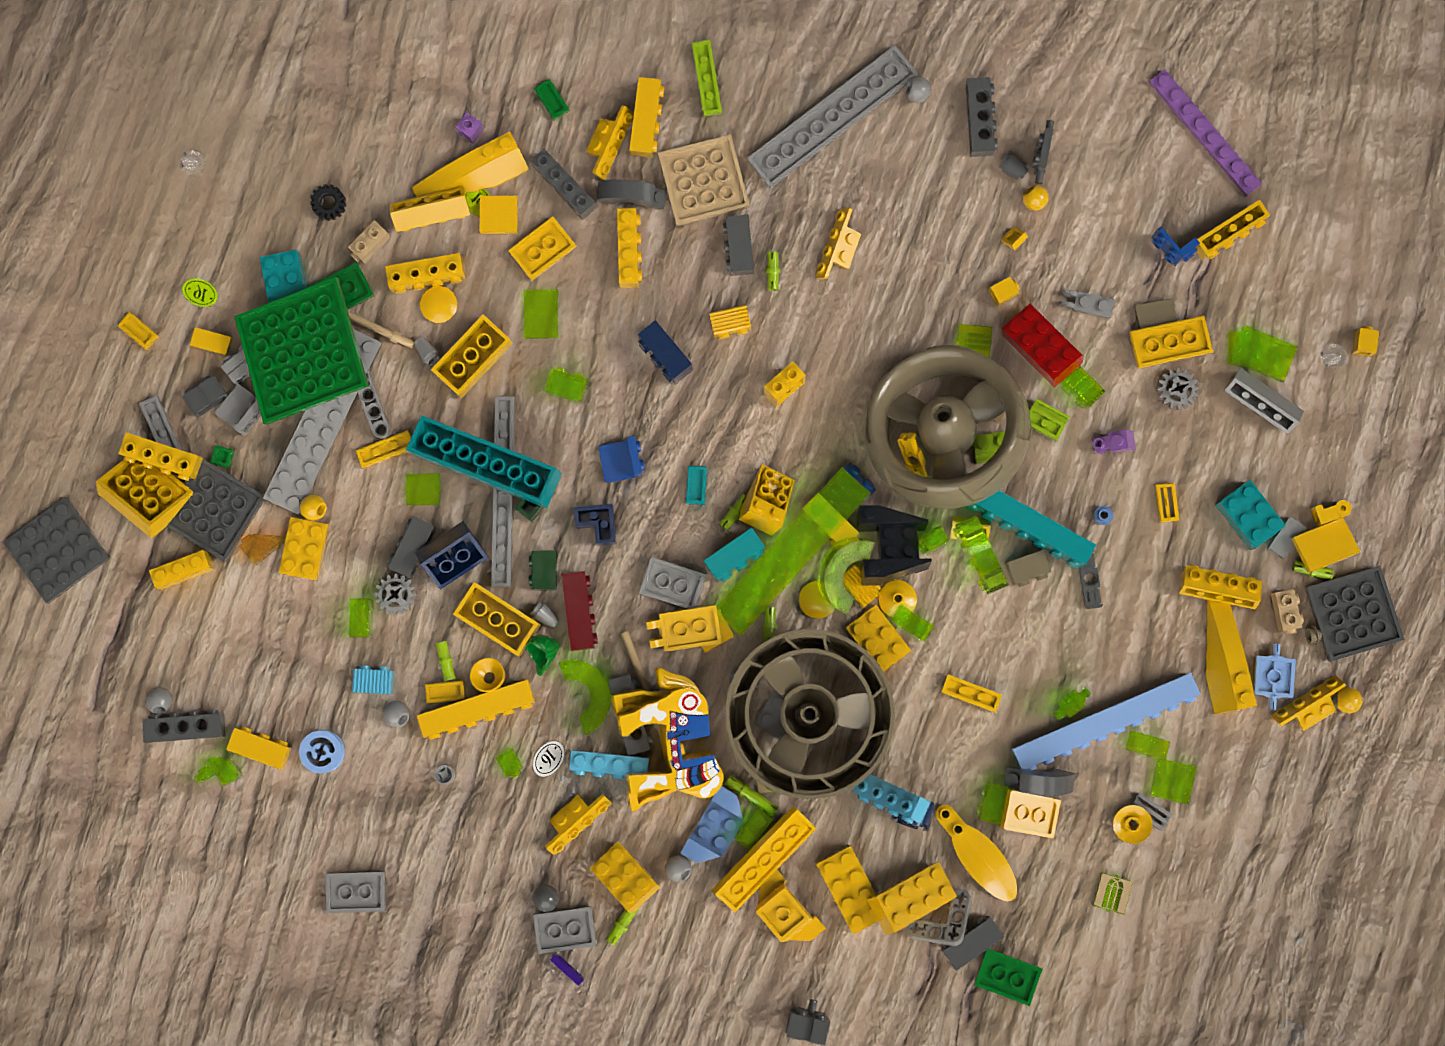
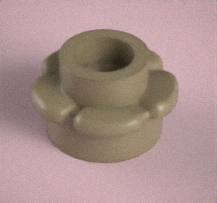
M1312 625L1305 630L1307 642L1309 644L1319 643V640L1322 639V633L1319 628Z

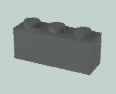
M749 214L726 216V222L723 223V233L728 236V241H724L725 252H729L730 259L726 260L727 271H731V276L754 274Z
M415 516L406 523L404 537L401 536L396 544L398 549L395 554H391L388 560V564H390L389 569L410 579L413 578L420 563L415 552L430 543L437 529L434 525Z
M990 916L980 917L975 921L976 925L971 929L967 927L961 944L957 946L943 944L944 948L941 950L956 971L1004 938V935Z

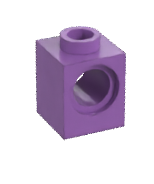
M467 112L455 127L458 134L473 144L484 130L482 122Z

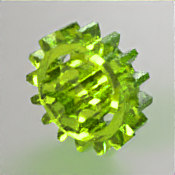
M1085 687L1079 692L1076 689L1071 691L1057 702L1059 708L1053 712L1054 716L1060 720L1065 715L1071 718L1087 705L1085 700L1091 695L1089 690Z

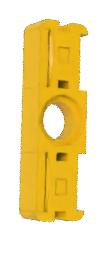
M901 433L897 441L907 469L918 475L931 478L928 476L925 468L926 461L922 450L918 447L915 439L916 434ZM910 457H915L918 461H913Z

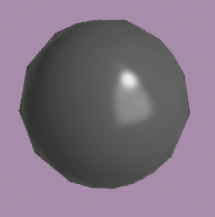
M545 884L534 891L532 901L538 910L549 912L557 907L560 896L553 886Z

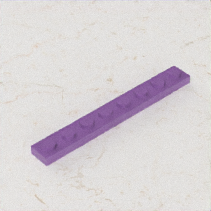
M1165 69L1150 80L1149 84L1245 196H1248L1262 184Z

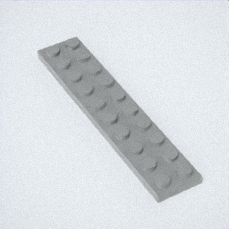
M894 45L750 155L747 161L771 189L907 84L909 79L917 77V71Z
M353 329L364 370L367 374L382 342ZM358 391L305 410L263 499L299 514L300 502L308 495Z

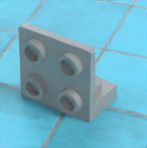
M240 384L235 386L215 412L216 415L243 436H246L261 417L256 396Z

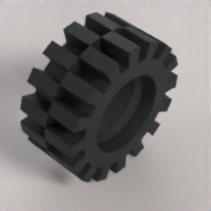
M323 184L324 187L318 186V190L314 189V195L310 197L312 200L310 201L312 210L317 216L323 220L326 219V221H330V219L336 220L337 216L340 218L342 216L341 212L344 213V207H346V199L339 188L331 184L330 186ZM326 196L335 198V205L330 209H325L321 205L322 199Z

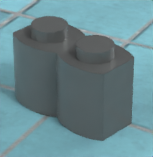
M214 375L204 377L200 381L201 384L197 387L192 386L188 388L182 396L197 418L222 403L228 396Z

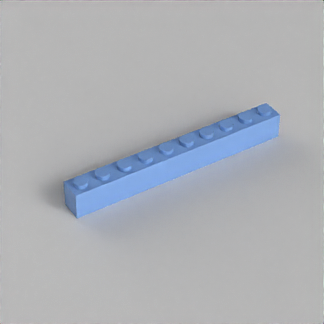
M1187 673L1014 747L1011 751L1019 768L1033 771L1037 769L1036 765L1039 763L1049 764L1055 761L1053 757L1058 755L1065 757L1072 754V749L1079 747V750L1090 746L1089 742L1095 739L1097 742L1107 739V734L1114 732L1116 735L1125 731V727L1130 724L1133 727L1144 723L1142 720L1144 718L1150 717V719L1161 716L1160 712L1165 709L1168 712L1179 708V703L1185 701L1188 704L1196 701V696L1200 695V691L1192 674Z

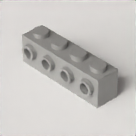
M1241 367L1231 378L1225 389V392L1286 434L1293 430L1304 413L1298 406Z

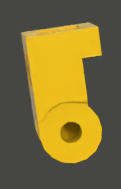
M1340 500L1326 509H1323L1322 504L1310 508L1316 527L1346 517L1352 510L1351 504L1346 500Z

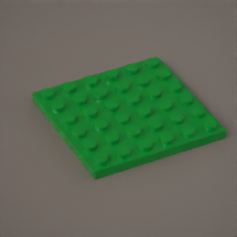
M331 278L234 316L263 424L268 425L369 387L339 278Z

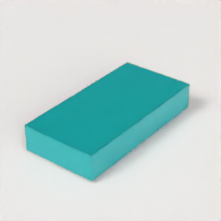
M688 466L686 504L705 505L706 466Z

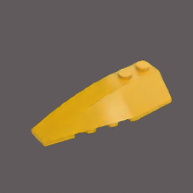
M509 131L439 169L413 186L412 190L416 197L464 187L465 193H473L481 189L497 187L528 171L529 168Z
M1207 600L1205 677L1214 714L1255 707L1257 703L1231 605Z

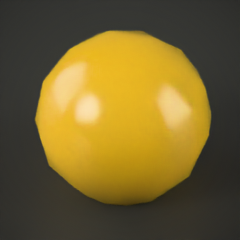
M1034 184L1024 191L1022 200L1025 207L1029 210L1038 211L1047 205L1049 194L1043 186Z
M311 494L301 500L299 509L302 516L307 520L314 521L321 519L325 515L327 506L325 500L319 495Z
M1345 687L1338 691V709L1340 711L1350 714L1361 708L1363 699L1357 689Z

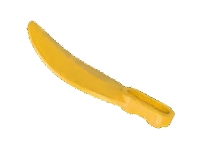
M941 805L938 807L935 813L936 820L952 838L954 850L967 872L994 897L1003 901L1013 900L1017 895V883L1012 869L1001 851L983 833L966 825L951 806ZM943 811H947L949 813L948 818L942 817ZM960 826L962 829L961 833H956L954 828Z

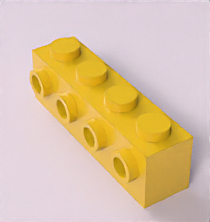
M638 78L629 149L632 156L653 158V152H657L658 141H655V135L659 134L660 122H657L658 115H662L660 97H664L665 86H662L661 79Z
M464 187L390 203V214L396 232L408 231L416 227H426L434 223H444L455 218L462 219L470 215Z
M1261 200L1256 201L1198 238L1197 240L1200 244L1196 249L1201 260L1207 257L1209 260L1219 254L1218 250L1221 248L1226 250L1234 245L1235 239L1240 238L1242 240L1251 234L1249 231L1254 227L1257 230L1266 224L1265 220L1270 214Z
M636 208L617 209L620 288H639V281H642V270H639L638 263L642 262V252L638 251V244H641V232H638L637 225H641V216L637 214Z
M460 253L385 266L388 287L395 294L405 293L407 289L422 290L425 288L424 286L432 285V287L442 286L445 282L452 284L460 283L462 279H466L463 258Z
M127 432L118 453L124 456L123 460L135 463V461L142 462L141 466L153 469V466L160 468L159 472L171 475V472L178 474L177 478L189 481V478L196 480L203 460L198 455Z
M1186 565L1181 573L1179 594L1256 609L1261 601L1262 581L1256 580L1253 577H1241L1234 573H1222L1215 569L1207 570L1196 565Z

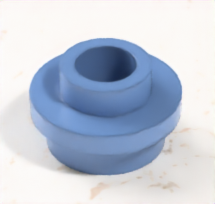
M1100 506L1094 511V519L1100 525H1107L1113 519V512L1107 506ZM1101 512H1105L1107 518L1103 519L1100 516Z

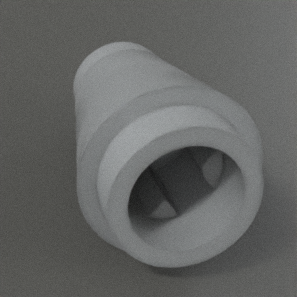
M420 337L415 341L414 344L423 363L430 366L440 359L439 351L424 337Z
M539 602L530 613L534 620L551 629L559 621L545 603Z

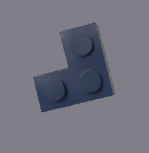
M612 504L574 507L575 527L577 529L595 527L597 546L617 544L614 506Z

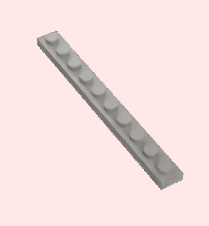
M495 397L494 444L514 451L515 397ZM494 487L491 587H511L513 495Z

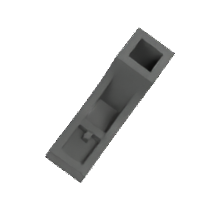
M623 179L603 180L598 182L596 200L611 205L616 203H635L662 210L664 209L666 191L655 188L653 184Z
M1008 766L1006 767L1004 786L1018 789L1019 792L1027 794L1062 796L1073 792L1075 773L1060 769L1051 772H1035Z

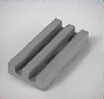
M1138 793L1131 804L1143 807L1149 814L1160 820V825L1153 820L1152 822L1153 826L1163 831L1164 826L1172 817L1171 813L1141 793ZM1142 799L1143 801H1145L1146 803H1148L1149 805H1151L1152 807L1166 815L1165 818L1161 817L1160 815H1158L1157 813H1155L1154 811L1140 803L1139 800Z

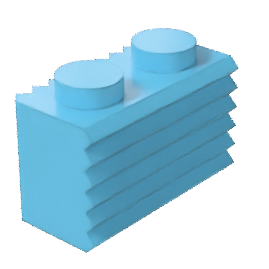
M359 665V669H353L352 692L393 695L395 671H390V667L378 666V670H370L371 666Z

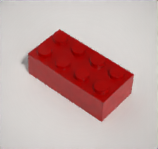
M1031 303L1002 327L1003 337L1054 388L1083 363V355Z

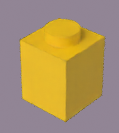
M1008 277L991 286L988 292L996 306L999 307L1019 295L1018 290H1020V287L1016 280Z
M1362 326V328L1355 331L1352 354L1370 357L1376 354L1379 331L1374 330L1370 326Z

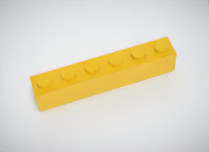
M527 679L417 715L423 738L429 737V740L441 737L440 733L446 731L448 734L458 732V727L466 725V728L478 725L477 721L483 719L485 722L496 719L495 715L501 713L503 716L513 714V709L521 707L522 710L533 707L532 703H535L536 699L530 680Z

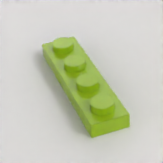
M711 41L693 42L692 49L703 116L722 114Z

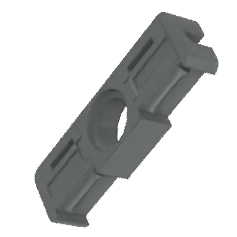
M1092 553L1085 566L1079 567L1084 605L1087 610L1103 606V604H1100L1101 597L1100 590L1098 589L1100 588L1098 568H1094L1096 567L1094 553ZM1086 574H1092L1095 577L1093 584L1085 582L1084 577Z

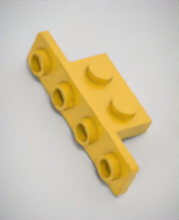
M624 105L621 106L615 121L600 118L586 150V153L599 157L593 173L601 180H606L634 116V113Z
M849 207L840 208L835 216L836 221L830 230L827 245L823 249L821 262L816 268L815 278L827 279L833 263L844 269H849L861 234L847 227L852 213V209Z
M1337 676L1328 678L1306 694L1296 698L1285 707L1278 709L1271 717L1280 726L1296 718L1300 728L1305 731L1336 711L1330 696L1346 685Z
M577 794L549 820L558 831V834L545 845V848L553 855L561 852L583 829L591 825L601 813L608 809L612 804L611 801L602 794L588 806Z

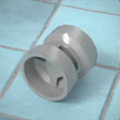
M441 765L436 768L434 777L440 784H449L454 781L456 772L450 765Z

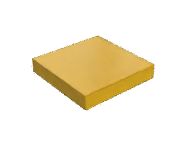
M480 196L479 233L518 234V196Z

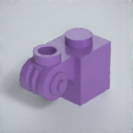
M1125 429L1108 432V436L1098 435V437L1092 439L1093 451L1100 454H1105L1109 449L1110 452L1115 453L1136 450L1134 431Z

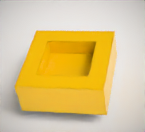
M1013 226L1000 240L1004 245L1016 250L1028 236L1024 231Z

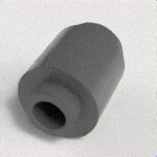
M1008 154L1005 155L999 168L1003 169L1002 172L1016 180L1019 178L1023 179L1028 171V168H1026L1027 163Z

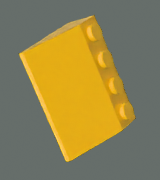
M123 460L96 481L98 495L152 539L171 522L192 496L193 491L172 474L167 475L159 472L160 468L153 466V469L141 466L142 462L135 461V463H130Z

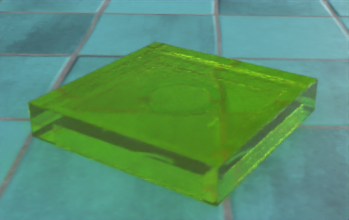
M1158 758L1150 796L1189 805L1197 767Z

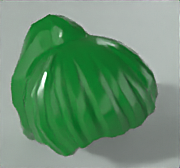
M538 634L528 640L525 649L536 664L537 675L542 676L556 657L559 643L554 638Z

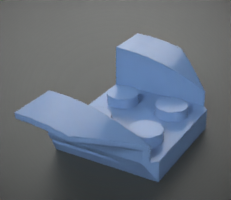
M721 786L680 853L696 863L725 855L744 823L736 794Z

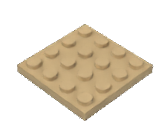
M731 134L658 153L677 226L750 208Z

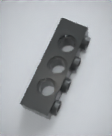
M990 77L967 78L966 81L970 157L993 156L995 150L998 149L997 138H994V131H996L997 125L996 120H993L992 114L995 113V102H992L991 95H994V83H990ZM983 96L986 101L979 102L976 97ZM984 114L987 119L980 120L977 115ZM984 132L988 135V138L982 139L978 134Z
M542 149L530 160L532 167L582 220L597 208L595 201L545 149Z
M630 674L608 680L611 694L638 689L636 678H632ZM648 724L638 727L642 731V736L639 739H634L631 733L628 736H623L628 756L651 750V745H654L651 733L647 734L645 728L649 726Z
M208 710L205 715H199V711L187 712V716H180V713L168 714L167 718H161V715H149V719H142L144 743L226 737L225 716L222 713H218V710ZM203 719L207 722V727L204 730L200 728V722ZM183 721H186L188 728L183 732L180 725ZM166 722L169 729L166 733H163L161 726Z

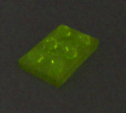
M1244 325L1230 361L1283 383L1298 346Z

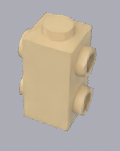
M374 220L372 223L370 222L365 225L363 232L350 241L348 248L351 253L349 255L356 262L361 260L365 264L391 237Z
M1295 589L1271 594L1278 632L1284 631L1285 635L1297 633L1296 629L1302 628L1304 620L1302 613L1298 609L1300 600L1298 594L1295 593Z

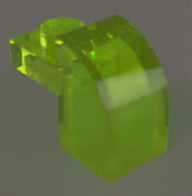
M212 757L207 759L211 767L207 765L198 770L199 774L194 778L197 783H204L216 775L222 786H228L244 775L238 765L230 758Z

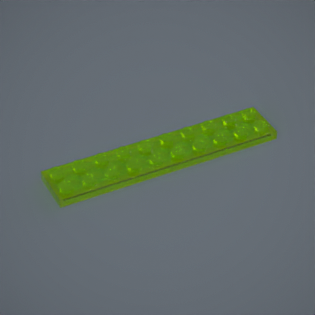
M841 467L716 606L718 616L740 636H743L871 492Z

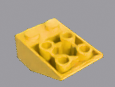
M761 464L742 505L739 520L771 536L783 526L795 480Z

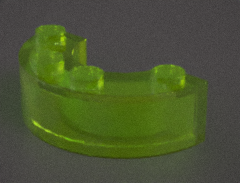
M975 515L955 524L953 531L957 539H962L960 545L964 553H969L971 557L968 562L973 571L977 570L980 578L977 582L981 591L986 590L987 594H991L1008 586V581L978 517Z
M862 537L846 538L835 543L823 556L818 569V584L823 597L831 606L846 615L849 614L855 597L850 595L844 587V573L853 562L869 559L875 542Z
M579 660L558 662L565 681H581L590 691V707L586 713L579 717L585 735H590L604 724L611 711L612 698L608 681L602 672L589 663Z

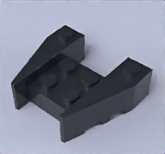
M859 505L856 514L858 532H877L879 559H863L860 567L861 586L883 585L889 581L904 578L906 575L916 574L929 569L932 558L919 557L917 531L926 530L929 522L928 519L880 505Z

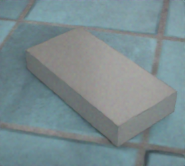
M1288 517L1285 522L1286 526L1277 533L1267 548L1282 559L1286 558L1294 546L1292 538L1302 534L1306 529L1305 526L1292 517Z

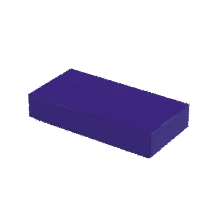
M555 953L550 959L578 986L585 980L558 953Z

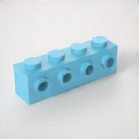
M571 750L569 770H574L573 774L585 775V772H593V776L596 777L612 774V778L624 779L626 773L648 772L650 758Z
M871 774L854 786L852 791L859 795V800L869 803L871 800L873 801L872 806L881 810L886 807L888 808L887 813L896 817L898 814L903 815L901 819L911 824L913 821L921 824L930 804V801Z

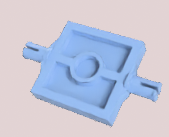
M1272 644V655L1255 656L1253 690L1254 695H1263L1269 698L1268 710H1277V699L1282 697L1293 698L1296 659L1280 656L1281 644Z

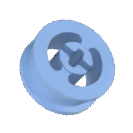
M319 730L308 734L301 742L299 748L302 764L314 773H326L335 770L342 763L345 755L342 739L336 733L328 730ZM320 737L326 738L332 742L335 751L333 752L329 744L318 743L314 745L313 742ZM323 748V751H325L326 754L321 755V753L318 752V750ZM310 751L314 759L320 758L319 761L331 758V762L326 766L314 763L310 757Z

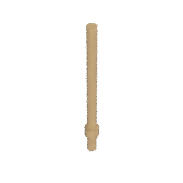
M348 311L351 321L390 338V341L396 344L400 343L411 349L413 348L415 342L401 336V333L390 331Z
M624 632L621 635L641 689L650 691L629 632ZM652 723L660 737V724Z

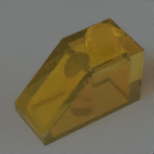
M249 534L241 540L242 544L239 547L253 564L258 565L284 544L286 539L276 535Z

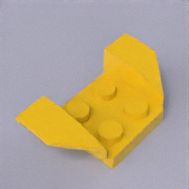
M776 870L760 887L756 913L780 942L788 940L812 941L826 927L816 915L811 917L786 887L787 880Z

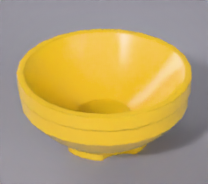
M493 658L480 659L473 665L470 671V681L480 692L487 693L499 689L505 680V671L502 664ZM494 674L495 680L492 683H486V675Z

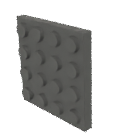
M203 459L196 480L189 478V481L184 483L193 491L192 496L166 527L227 562L265 499H263V494Z
M67 497L58 501L3 542L47 604L111 559Z
M1381 566L1305 588L1317 627L1322 633L1321 640L1328 662L1405 640Z

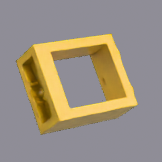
M792 361L764 386V395L777 408L805 383L806 375Z

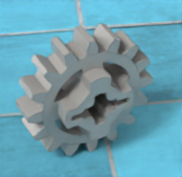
M1179 368L1175 370V373L1169 370L1168 375L1163 374L1161 376L1163 380L1158 381V384L1161 386L1156 389L1157 392H1161L1158 399H1164L1163 405L1169 403V409H1172L1174 406H1176L1177 410H1180L1181 406L1186 409L1188 408V403L1191 405L1194 403L1192 398L1199 396L1195 393L1200 389V387L1195 386L1198 380H1192L1191 378L1194 374L1192 373L1188 376L1186 369L1182 373H1180ZM1168 381H1170V387L1168 390H1166V384ZM1176 387H1177V388H1179V387H1181V388L1184 387L1180 392H1179V391H1174V392H1172V391L1174 390V388H1176ZM1190 388V394L1187 398L1186 392Z
M395 574L394 578L387 575V581L381 579L382 586L376 585L379 592L374 593L375 596L379 597L375 602L382 604L379 609L383 610L386 608L385 613L390 614L392 611L394 616H397L398 611L404 615V609L410 611L409 605L415 604L412 598L417 597V594L412 592L416 587H410L412 581L407 580L405 582L406 576L403 575L399 579L398 574ZM394 582L402 583L397 587L391 585ZM384 590L387 591L385 599L383 597ZM408 590V598L406 600L405 592ZM393 591L399 592L398 599L392 598L394 596ZM394 603H398L399 605H401L397 608L390 607V605H393Z

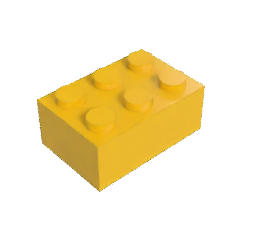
M619 841L590 867V870L621 905L632 914L661 887Z

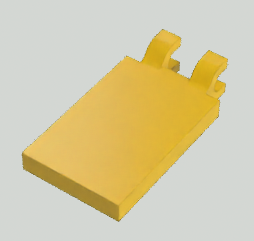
M716 604L659 613V619L646 620L647 630L658 628L660 636L649 638L650 649L664 646V650L667 652L722 643Z

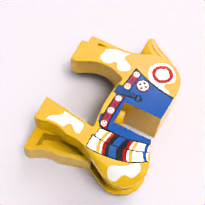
M661 667L655 669L658 687L663 690L648 691L636 689L611 694L613 711L617 715L619 734L622 737L628 736L640 726L650 723L660 724L661 749L667 769L661 772L626 773L628 785L626 794L628 807L631 811H637L645 803L658 800L677 790L699 798H708L716 794L723 783V772L714 755L706 750L685 754L683 743L680 744V741L710 736L708 705L705 698L690 679L683 675L669 672Z

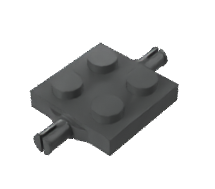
M1053 120L1046 121L1045 131L1040 133L1037 139L1035 150L1039 151L1036 152L1032 163V168H1035L1036 184H1043L1055 122Z

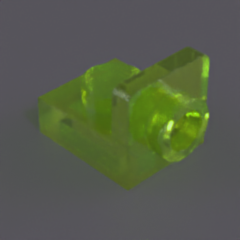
M513 748L496 757L505 778L511 777V779H514L522 774L520 770L524 769Z

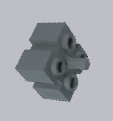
M809 1000L808 1010L801 1007H795V1010L790 1009L786 1037L823 1046L826 1045L830 1020L826 1013L815 1011L817 1000Z

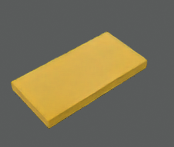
M1204 315L1129 332L1137 369L1213 353Z

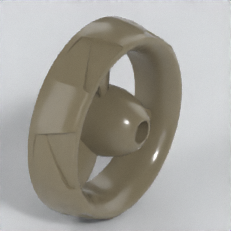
M940 345L929 347L905 358L882 376L868 402L865 443L874 469L892 491L902 498L921 506L939 509L959 508L975 504L990 497L1003 488L1016 474L1024 461L1030 444L1031 418L1025 395L1015 378L1005 367L1001 368L988 357L963 346ZM940 376H963L980 382L969 391L963 400L943 395L931 399L925 405L919 399L907 394L918 384ZM1005 411L1006 429L998 450L984 465L966 474V465L962 453L971 447L976 438V424L992 420ZM891 419L917 425V431L923 446L930 453L936 455L932 478L910 471L895 457L889 442Z
M801 629L782 633L765 641L746 657L736 671L728 690L725 721L729 741L734 753L743 767L757 781L769 789L786 796L801 799H819L838 795L853 788L874 771L890 744L895 721V708L891 688L884 672L865 649L849 638L837 633L818 629ZM818 654L837 660L855 674L866 693L850 694L836 700L824 687L815 684H804L800 668L792 656ZM763 675L770 686L784 697L780 708V720L786 734L775 744L768 758L758 747L751 732L749 722L751 696ZM798 708L797 718L795 719V712ZM807 709L812 710L814 718L810 720L805 718L804 711ZM837 725L850 729H868L860 749L843 766L824 774H800L807 758L809 744L818 743L828 738L834 732Z

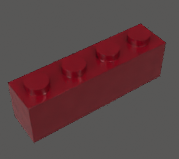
M585 571L562 574L571 651L595 649V644H598L597 632L593 633L592 626L596 625L595 614H591L590 606H593L592 594H588V587H591L590 575L586 576Z

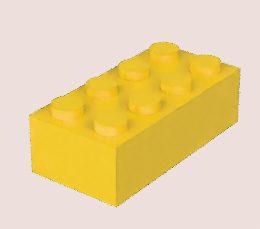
M482 314L434 365L431 371L462 399L512 346L513 342Z
M473 582L453 615L518 657L524 652L528 640L535 635L541 624Z
M850 845L816 863L853 935L878 922L867 900L876 895Z
M936 862L927 865L867 900L884 934L888 935L899 931L953 900L957 895L941 864Z

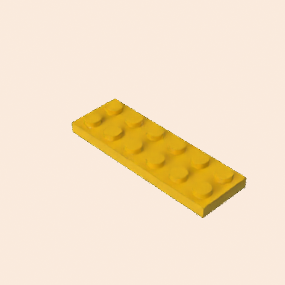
M792 806L711 891L730 909L736 912L817 828L800 811Z

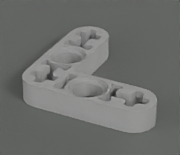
M965 889L955 891L957 897L951 900L947 924L916 920L907 925L909 936L914 940L957 946L961 944L964 939L971 906V897L968 891ZM962 895H964L966 900H962V908H960V902L958 898H961ZM956 913L963 914V919L959 922L953 920V916ZM916 926H918L919 929L923 931H917L916 934H914L912 929H916ZM953 926L956 927V933L958 935V937H955L954 940H952V938L950 937V935L954 934L955 929ZM934 928L940 930V934L937 937L930 936V932Z

